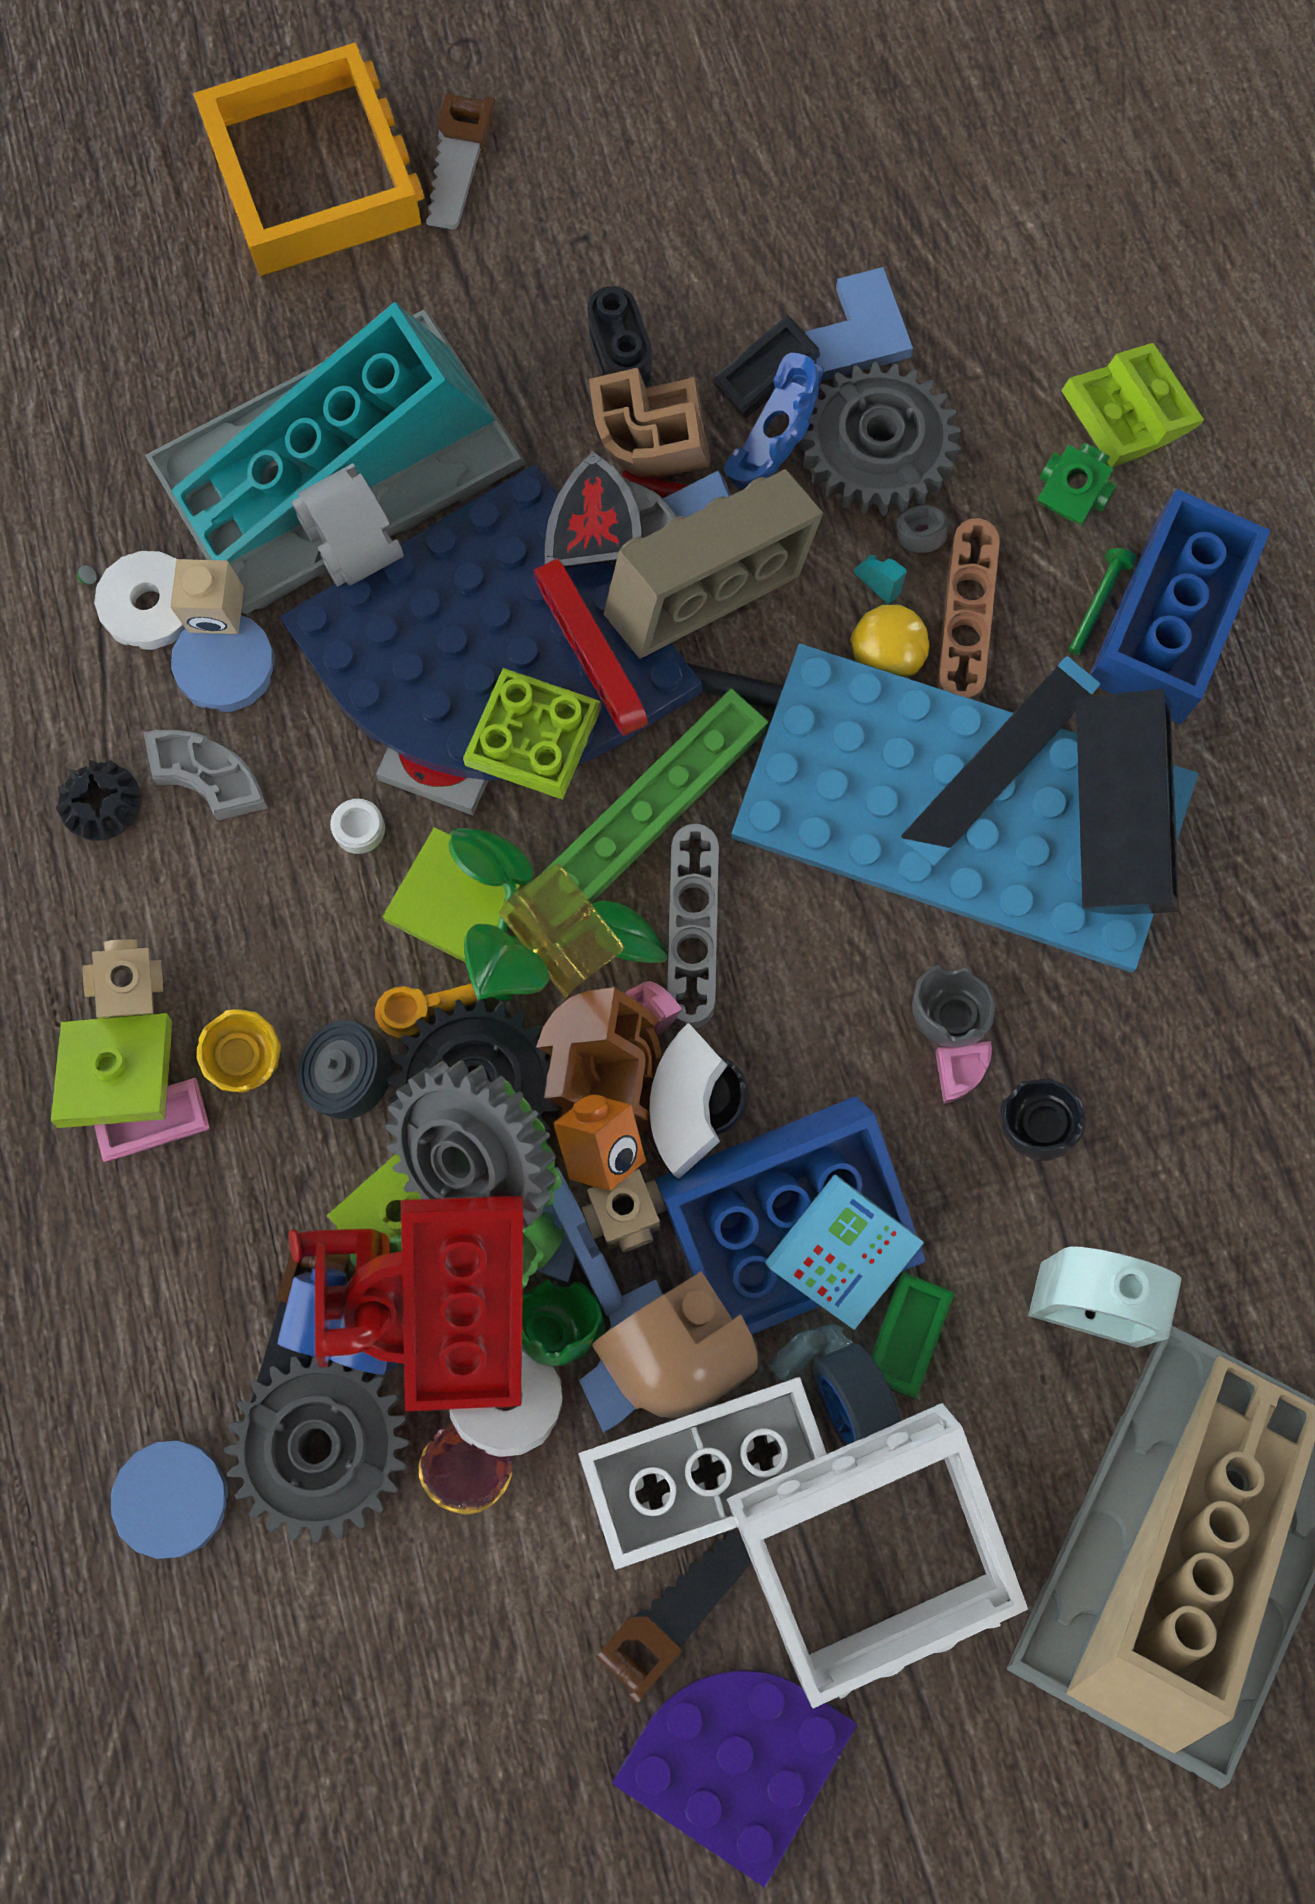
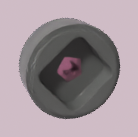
M927 505L916 506L906 510L897 520L899 544L904 549L916 553H925L938 549L948 538L947 516L942 510Z

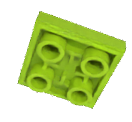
M503 668L463 757L464 764L467 767L563 800L601 711V701Z
M434 827L382 917L386 923L466 963L464 954V938L466 933L472 926L477 924H489L498 927L505 899V891L503 886L485 885L465 874L456 864L450 853L449 841L451 835ZM515 884L517 887L515 899L520 894L524 885Z

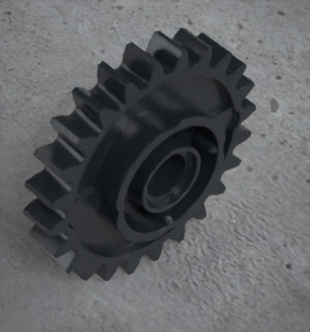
M483 999L477 1000L475 1008L471 1012L465 1009L461 1000H456L455 1012L452 1016L446 1015L441 1008L436 1007L435 1024L430 1025L421 1019L416 1021L420 1037L402 1036L403 1045L409 1053L407 1055H392L393 1065L402 1072L388 1077L389 1087L398 1090L407 1084L410 1078L426 1067L431 1069L442 1061L449 1068L459 1061H464L469 1073L481 1065L484 1066L487 1078L491 1083L502 1076L510 1083L515 1092L521 1091L523 1098L529 1103L531 1109L538 1112L537 1118L544 1125L545 1131L550 1134V1127L543 1118L545 1116H559L560 1113L559 1107L545 1098L547 1074L550 1068V1062L546 1060L550 1055L536 1048L542 1031L540 1024L527 1030L524 1029L525 1012L520 1011L513 1018L509 1019L506 1017L504 1002H500L495 1010L489 1013L486 1011ZM397 1094L388 1099L389 1105L399 1099Z

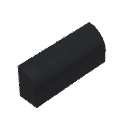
M1164 689L1076 698L1082 908L1096 913L1120 915L1179 912L1171 702Z

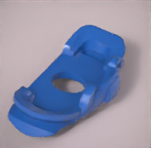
M791 352L782 359L773 380L775 389L743 448H736L725 463V474L740 490L745 489L753 480L759 477L768 478L776 472L790 455L794 446L806 434L809 426L808 420L812 415L818 397L819 384L824 372V368L816 364L812 358L804 354ZM781 414L788 415L789 425L782 435L769 438L767 436V428L771 420Z

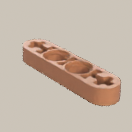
M980 518L962 522L957 528L952 542L936 688L975 701L979 699L986 681L1000 544L999 533L995 526L989 521ZM970 537L980 538L979 543L982 548L977 564H968L971 553V545L968 543ZM963 580L977 581L983 587L984 595L977 600L965 599L957 591V585ZM960 625L970 626L977 631L980 641L973 646L965 647L959 645L952 637V630ZM959 661L968 662L965 674V681L968 683L966 691L956 690V682L953 681L959 667Z

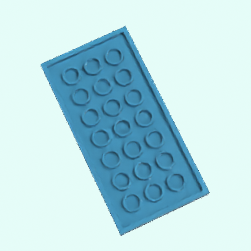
M803 644L798 645L732 830L731 839L1130 973L1134 972L1137 968L1154 913L1133 915L1103 914L1087 911L1082 908L1077 733L1060 728L938 863L931 865L901 838V835L1013 713ZM1174 765L1176 838L1178 840L1199 773Z

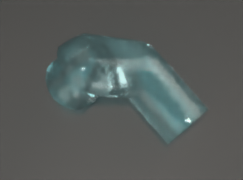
M829 1323L799 1332L768 1363L773 1372L782 1381L786 1382L791 1380L821 1351L828 1355L853 1344V1342L842 1333L844 1328L837 1324Z

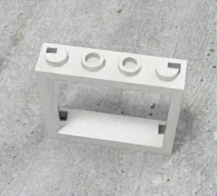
M943 1403L727 1498L796 1675L812 1708L837 1697L841 1700L856 1688L880 1677L893 1676L899 1673L904 1666L930 1654L945 1652L953 1648L957 1642L987 1628L1001 1626L1000 1622L1028 1610L963 1428ZM944 1459L986 1574L809 1655L764 1539Z

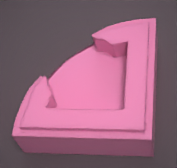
M651 981L643 982L625 993L647 1007L658 1018L655 1027H653L656 1035L668 1030L682 1010L669 992Z
M991 1041L979 1042L964 1047H938L935 1054L944 1104L965 1097L981 1082L991 1061Z

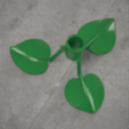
M472 828L451 830L449 850L459 868L476 881L489 886H503L505 891V899L498 927L489 924H477L468 930L464 938L466 966L478 1000L492 997L501 1001H509L516 994H532L541 991L549 981V973L545 964L584 933H594V939L600 948L621 959L644 963H662L668 959L665 946L650 924L631 908L612 901L594 902L588 910L591 920L582 921L539 956L525 940L509 936L506 933L517 893L515 884L527 885L533 878V870L526 856L513 843L494 833Z

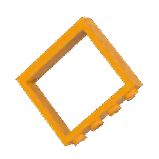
M356 42L193 93L259 277L422 224L417 201L425 198L419 178L416 173L408 175L405 165L410 164L405 143L401 134L393 137L390 128L395 126L390 105L386 97L378 99L375 91L380 89L376 70L371 60L363 62ZM355 86L395 188L263 229L226 126Z

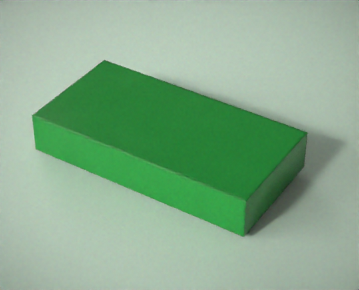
M901 1272L870 1355L880 1368L891 1391L915 1400L917 1399L951 1305L954 1292Z

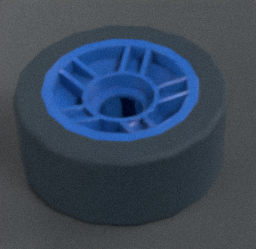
M850 1344L815 1361L813 1375L817 1392L827 1418L843 1446L864 1439L902 1421L891 1389L880 1368L861 1345Z

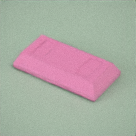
M197 1078L168 1086L166 1115L163 1120L94 1125L103 1162L210 1130Z

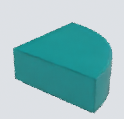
M869 555L855 567L853 573L889 605L901 595L907 571L891 558L880 562L877 559V555Z

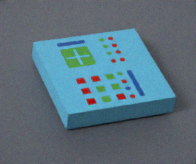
M834 1174L765 1263L773 1272L855 1330L924 1242L915 1233Z

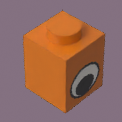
M590 1094L578 1100L571 1110L554 1122L570 1180L611 1191L646 1162L631 1104L607 1099L601 1095Z

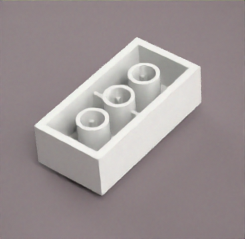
M800 1377L578 1454L614 1568L617 1570L738 1527L727 1498L826 1455V1451ZM762 1436L764 1437L765 1445L773 1441L777 1447L778 1454L770 1458L772 1468L767 1471H761L759 1463L751 1465L748 1461L747 1452L754 1449L753 1438ZM710 1455L712 1463L719 1460L724 1468V1473L716 1477L718 1487L712 1490H705L704 1482L696 1485L691 1477V1472L699 1468L698 1457ZM649 1474H656L657 1482L666 1479L670 1486V1492L662 1496L663 1506L657 1509H650L649 1501L641 1504L637 1498L636 1491L644 1487L643 1477Z

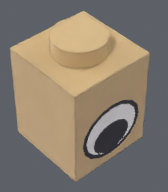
M177 559L170 608L189 633L239 634L244 586L228 561Z

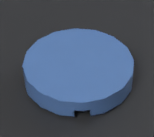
M242 615L240 618L239 634L189 633L185 629L180 633L172 649L171 670L178 687L194 705L204 709L207 707L218 709L220 712H234L252 705L267 691L272 681L270 676L273 672V665L275 667V654L270 641L261 627L252 619Z
M183 1441L155 1442L134 1453L119 1470L111 1491V1517L119 1536L136 1552L155 1559L184 1557L205 1546L220 1529L225 1516L228 1483L219 1462L204 1448Z

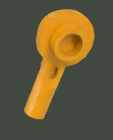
M472 983L424 995L418 988L394 987L385 991L378 999L375 1007V1019L380 1030L389 1037L401 1039L403 1035L413 1037L420 1033L416 1021L421 1019L427 1022L429 1016L435 1015L436 1007L447 1012L455 1010L456 1000H461L464 1007L476 1004L478 999Z

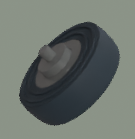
M335 1021L322 1027L306 1044L298 1064V1086L304 1100L317 1112L335 1119H353L372 1110L387 1091L389 1086L387 1080L392 1075V1055L387 1042L377 1031L356 1021Z

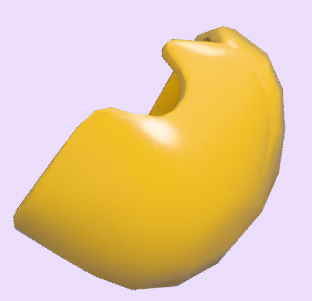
M880 605L866 612L850 637L855 662L904 678L915 675L924 664L929 653L928 633L923 621L913 610L902 605Z
M242 1009L226 1010L204 1027L198 1039L196 1059L203 1076L222 1091L249 1092L265 1084L278 1068L281 1044L273 1025L256 1012Z

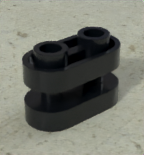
M607 286L597 290L590 297L587 310L590 326V347L600 376L638 368L645 387H652V346L635 298L629 291L617 286Z

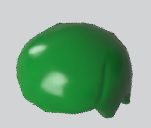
M545 1280L533 1288L532 1291L522 1295V1352L535 1362L547 1366H564L584 1356L588 1352L602 1322L599 1300L585 1284L579 1281L574 1282L568 1287H560L552 1284L550 1280Z

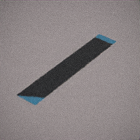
M1065 657L901 835V838L931 865H936L1076 712V698L1090 697L1100 686V683L1071 658Z

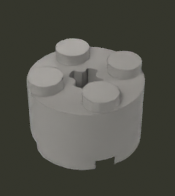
M353 463L298 492L299 498L291 501L310 541L313 543L321 539L323 542L322 545L318 546V550L323 557L322 561L337 587L345 582L351 586L404 557L398 540L392 541L386 532L390 523L361 473L357 475L356 467Z

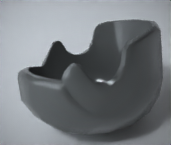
M940 965L932 966L917 980L912 1002V1011L918 1030L928 1040L946 1047L969 1046L983 1039L993 1025L996 1003L989 986L975 975H972L971 971L966 967L959 970H943Z

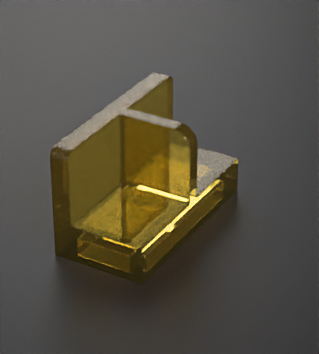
M559 864L553 865L508 898L498 912L521 943L541 957L547 967L549 978L565 998L578 989L591 975L618 956L624 949L618 937Z

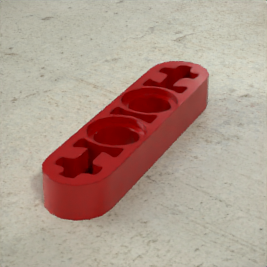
M554 559L533 569L535 580L545 602L622 736H626L648 725L647 716L640 699L559 559Z

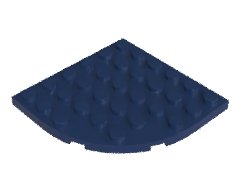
M535 464L401 543L400 546L404 557L351 586L347 582L338 587L336 584H333L280 616L284 627L331 696L358 728L378 744L381 742L386 747L402 754L409 761L438 772L480 780H505L467 767L463 761L465 752L503 668L601 701L545 602L534 577L533 569L545 564V540L548 519L558 496V493ZM610 562L565 568L640 699L647 716L648 725L626 736H622L601 701V711L578 765L593 760L617 747L703 693L702 682L672 643L639 659L605 617L604 610L615 570Z

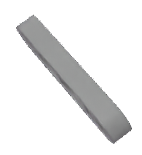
M690 824L679 829L674 835L671 845L667 992L675 1000L685 999L686 977L675 979L676 973L688 977L708 975V980L697 977L696 996L698 1000L706 1001V1005H699L696 1009V1014L689 1015L685 1014V1006L679 1004L682 1010L674 1020L681 1027H685L689 1023L693 1028H699L710 1020L714 1012L716 995L719 845L714 832L705 825ZM690 840H700L701 848L710 851L702 852L700 855V874H689V852L680 851V849L689 848ZM680 872V873H683V874H685V875L679 877V876H678V873ZM710 873L711 877L709 878L704 875ZM688 888H699L707 894L709 903L704 910L691 913L680 906L679 896ZM688 938L699 939L707 947V956L703 961L696 964L685 963L677 954L679 944Z

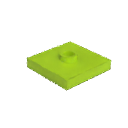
M161 1013L61 1022L51 1114L52 1123L57 1128L165 1119L172 1020L168 1014Z

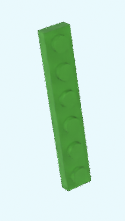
M730 689L515 899L513 908L543 937L552 943L768 730L769 721L734 690Z

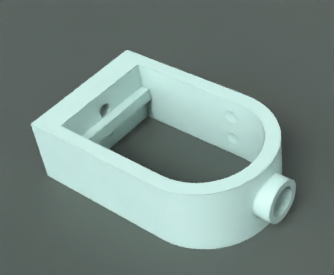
M1066 1247L1041 1262L1028 1316L1138 1348L1169 1338L1182 1279L1179 1275L1166 1268L1134 1257L1093 1248ZM1086 1310L1093 1311V1319H1088L1085 1316Z

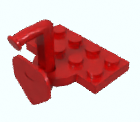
M522 1196L401 1200L402 1251L390 1253L389 1237L376 1229L315 1230L300 1233L296 1229L290 1230L289 1246L293 1260L299 1263L302 1262L303 1257L316 1256L315 1357L318 1367H328L329 1356H348L361 1352L380 1361L403 1363L405 1411L521 1406ZM356 1254V1272L348 1284L328 1286L327 1255ZM343 1314L346 1328L329 1329V1320H342Z

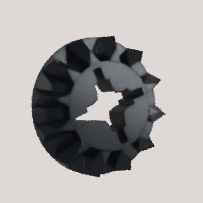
M89 760L86 766L78 770L70 769L69 778L64 785L57 787L59 799L58 805L55 808L62 822L74 835L86 840L102 841L120 835L131 826L140 810L141 792L137 781L128 770L117 765L112 760L108 763H97ZM94 784H97L104 794H110V797L102 800L101 816L98 815L90 803H85V800L93 796Z

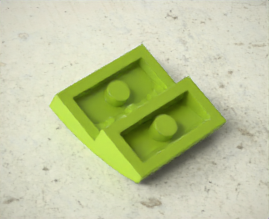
M1154 343L1117 353L1107 367L1070 377L1061 390L1098 449L1110 456L1107 463L1112 468L1169 444L1197 428L1204 421Z

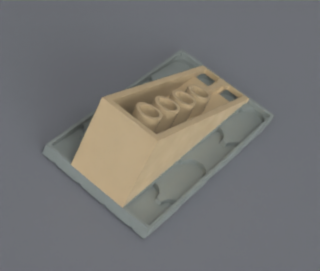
M1171 1325L1169 1338L1158 1341L1149 1355L1127 1408L1120 1417L1079 1513L1072 1522L1047 1582L1040 1591L1006 1670L1028 1682L1034 1683L1035 1686L1076 1709L1088 1713L1089 1716L1130 1739L1142 1743L1143 1746L1184 1769L1196 1773L1197 1776L1220 1789L1227 1786L1231 1781L1315 1584V1400Z

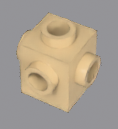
M137 939L105 941V951H92L93 964L83 965V985L85 997H95L96 1017L102 1019L154 1014L153 993L163 992L161 960H151L149 948H138ZM128 970L132 972L133 980L128 986L118 987L114 984V977L119 971Z
M639 1169L631 1173L611 1191L597 1187L587 1189L591 1204L582 1207V1211L593 1239L604 1236L609 1250L620 1246L622 1252L634 1250L653 1241L652 1233L660 1230V1221L657 1214L666 1211L655 1180L645 1183ZM626 1196L631 1198L634 1202V1208L629 1214L619 1215L614 1212L612 1208L614 1201Z

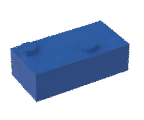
M1176 488L1155 521L1090 672V675L1100 683L1098 688L1111 694L1164 689L1171 702L1172 721L1181 725L1203 698L1271 530Z

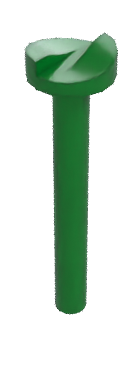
M1112 548L1106 552L1105 560L1110 566L1069 647V652L1072 654H1081L1121 570H1131L1137 557L1135 553L1121 548Z

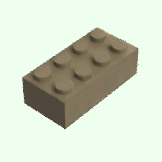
M786 469L768 478L759 477L749 483L745 489L727 498L724 496L717 497L704 509L685 518L683 516L676 517L669 521L663 529L644 538L635 537L625 543L618 552L604 615L638 658L641 659L798 578L823 512Z

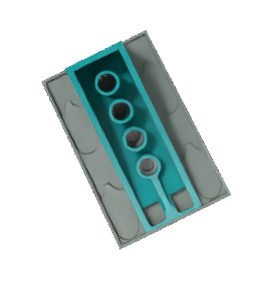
M396 302L391 304L324 362L145 455L206 559L228 561L244 586L241 612L244 614H248L255 609H263L315 577L319 576L322 578L329 574L322 561L323 557L318 550V546L322 545L323 542L321 539L313 543L310 541L291 501L299 498L298 492L352 463L355 465L357 475L361 473L390 523L386 532L391 537L396 533L408 531L458 500L460 502L465 501L527 464V461L465 369V366L433 317L424 309L414 315H410Z

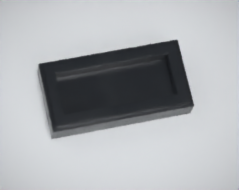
M786 315L712 379L718 390L746 419L771 397L775 389L774 377L782 359L791 352L800 353L815 361L820 356V351L789 315Z

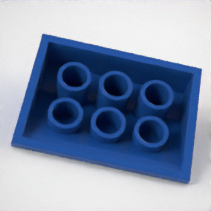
M857 1096L703 1158L680 1179L674 1176L672 1172L654 1179L692 1276L702 1271L731 1318L735 1319L741 1315L751 1335L820 1306L769 1269L765 1261L834 1174L916 1234L875 1114ZM921 1247L902 1271L926 1262Z

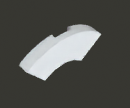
M689 1023L676 1035L662 1056L654 1076L650 1094L649 1112L653 1138L664 1163L678 1179L720 1142L710 1124L709 1100L715 1081L727 1067V1064Z

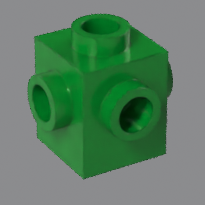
M1083 443L1080 450L1068 444L1062 455L1054 452L1040 476V480L1046 482V485L1037 499L1039 505L1083 528L1094 509L1103 512L1117 488V484L1110 481L1114 475V469L1106 465L1110 456L1087 443ZM1076 476H1084L1088 479L1085 486L1079 489H1074L1069 485Z

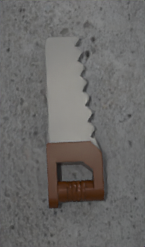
M452 94L445 95L437 122L440 144L437 146L438 156L435 158L437 168L433 171L435 180L432 182V188L434 191L430 194L432 203L428 206L430 216L426 219L427 225L447 229H456L459 226L479 153L484 151L495 112V98L485 97V100ZM453 116H464L479 121L478 124L456 121Z

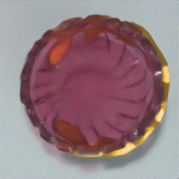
M450 1423L446 1429L441 1428L434 1436V1441L430 1440L424 1448L419 1461V1477L424 1490L438 1506L462 1515L475 1514L492 1506L506 1491L513 1474L512 1456L498 1457L485 1453L486 1450L478 1448L473 1443L471 1446L460 1437L454 1424Z

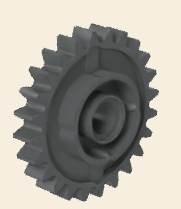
M873 362L869 374H864L857 365H854L851 379H847L839 372L835 373L833 388L825 384L820 385L818 399H816L812 415L808 420L807 432L799 445L800 450L806 451L804 452L803 460L804 468H814L812 483L827 482L826 498H830L837 493L842 494V508L844 509L851 505L853 501H858L861 514L863 515L868 512L871 505H877L882 516H886L890 504H895L902 513L905 512L909 499L924 505L928 493L927 490L938 494L943 479L950 478L954 466L952 462H956L960 448L957 443L961 429L960 427L953 426L957 414L956 409H944L948 395L946 393L931 395L934 384L932 379L921 385L917 384V370L913 369L907 376L902 377L899 375L898 364L895 363L888 373H882L877 362ZM882 436L888 439V441L880 442L871 437Z
M442 1061L431 1069L426 1067L410 1078L407 1084L396 1091L399 1099L388 1106V1110L395 1118L385 1124V1129L396 1137L394 1141L386 1146L387 1150L399 1155L401 1161L393 1169L395 1172L405 1173L409 1177V1181L404 1187L406 1192L417 1191L421 1195V1199L522 1196L523 1229L543 1213L542 1207L553 1197L547 1188L556 1181L557 1177L545 1167L553 1162L556 1157L553 1153L541 1147V1143L550 1135L546 1131L534 1129L532 1123L537 1118L538 1112L536 1110L524 1112L521 1109L520 1103L523 1097L521 1091L511 1096L507 1095L504 1091V1077L500 1076L490 1083L487 1081L484 1066L480 1065L469 1073L464 1061H459L450 1068Z
M294 1356L291 1357V1370L289 1374H286L279 1367H270L272 1379L270 1386L256 1381L251 1383L253 1391L257 1396L256 1401L252 1403L238 1400L236 1405L246 1417L243 1422L228 1423L227 1428L238 1434L240 1440L238 1443L224 1448L225 1453L238 1456L239 1464L226 1472L227 1477H242L245 1484L238 1490L235 1497L236 1499L254 1497L255 1503L249 1513L251 1518H258L269 1512V1532H277L287 1522L289 1524V1539L293 1541L299 1540L307 1527L310 1530L314 1543L323 1542L328 1526L331 1527L338 1539L347 1536V1521L351 1520L360 1529L368 1526L366 1515L368 1507L379 1513H384L387 1510L381 1498L383 1491L400 1492L401 1488L391 1477L394 1471L409 1470L410 1465L397 1458L398 1450L412 1445L411 1440L398 1437L397 1430L409 1422V1418L392 1415L391 1410L399 1402L400 1397L396 1394L381 1396L380 1393L386 1383L384 1377L378 1376L367 1382V1372L353 1368L351 1372H348L347 1366L333 1361L331 1367H318L316 1357L314 1356L311 1366L307 1368L300 1357ZM318 1430H324L331 1438L332 1450L326 1460L316 1464L309 1459L306 1453V1443L311 1434Z

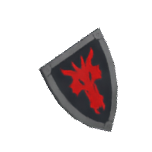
M594 452L572 472L556 498L548 519L545 540V564L554 559H559L564 568L617 561L618 552L625 543L635 537L643 538L640 509L630 486L614 466Z

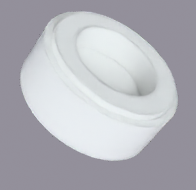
M351 799L339 805L334 811L331 818V831L341 848L350 853L362 854L373 850L380 844L385 834V822L379 809L372 802L365 799Z

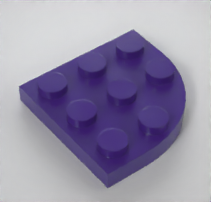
M736 1669L735 1671L716 1673L688 1683L663 1702L645 1725L613 1779L612 1784L765 1888L857 1723L827 1702L812 1708L802 1686L777 1674L750 1669Z

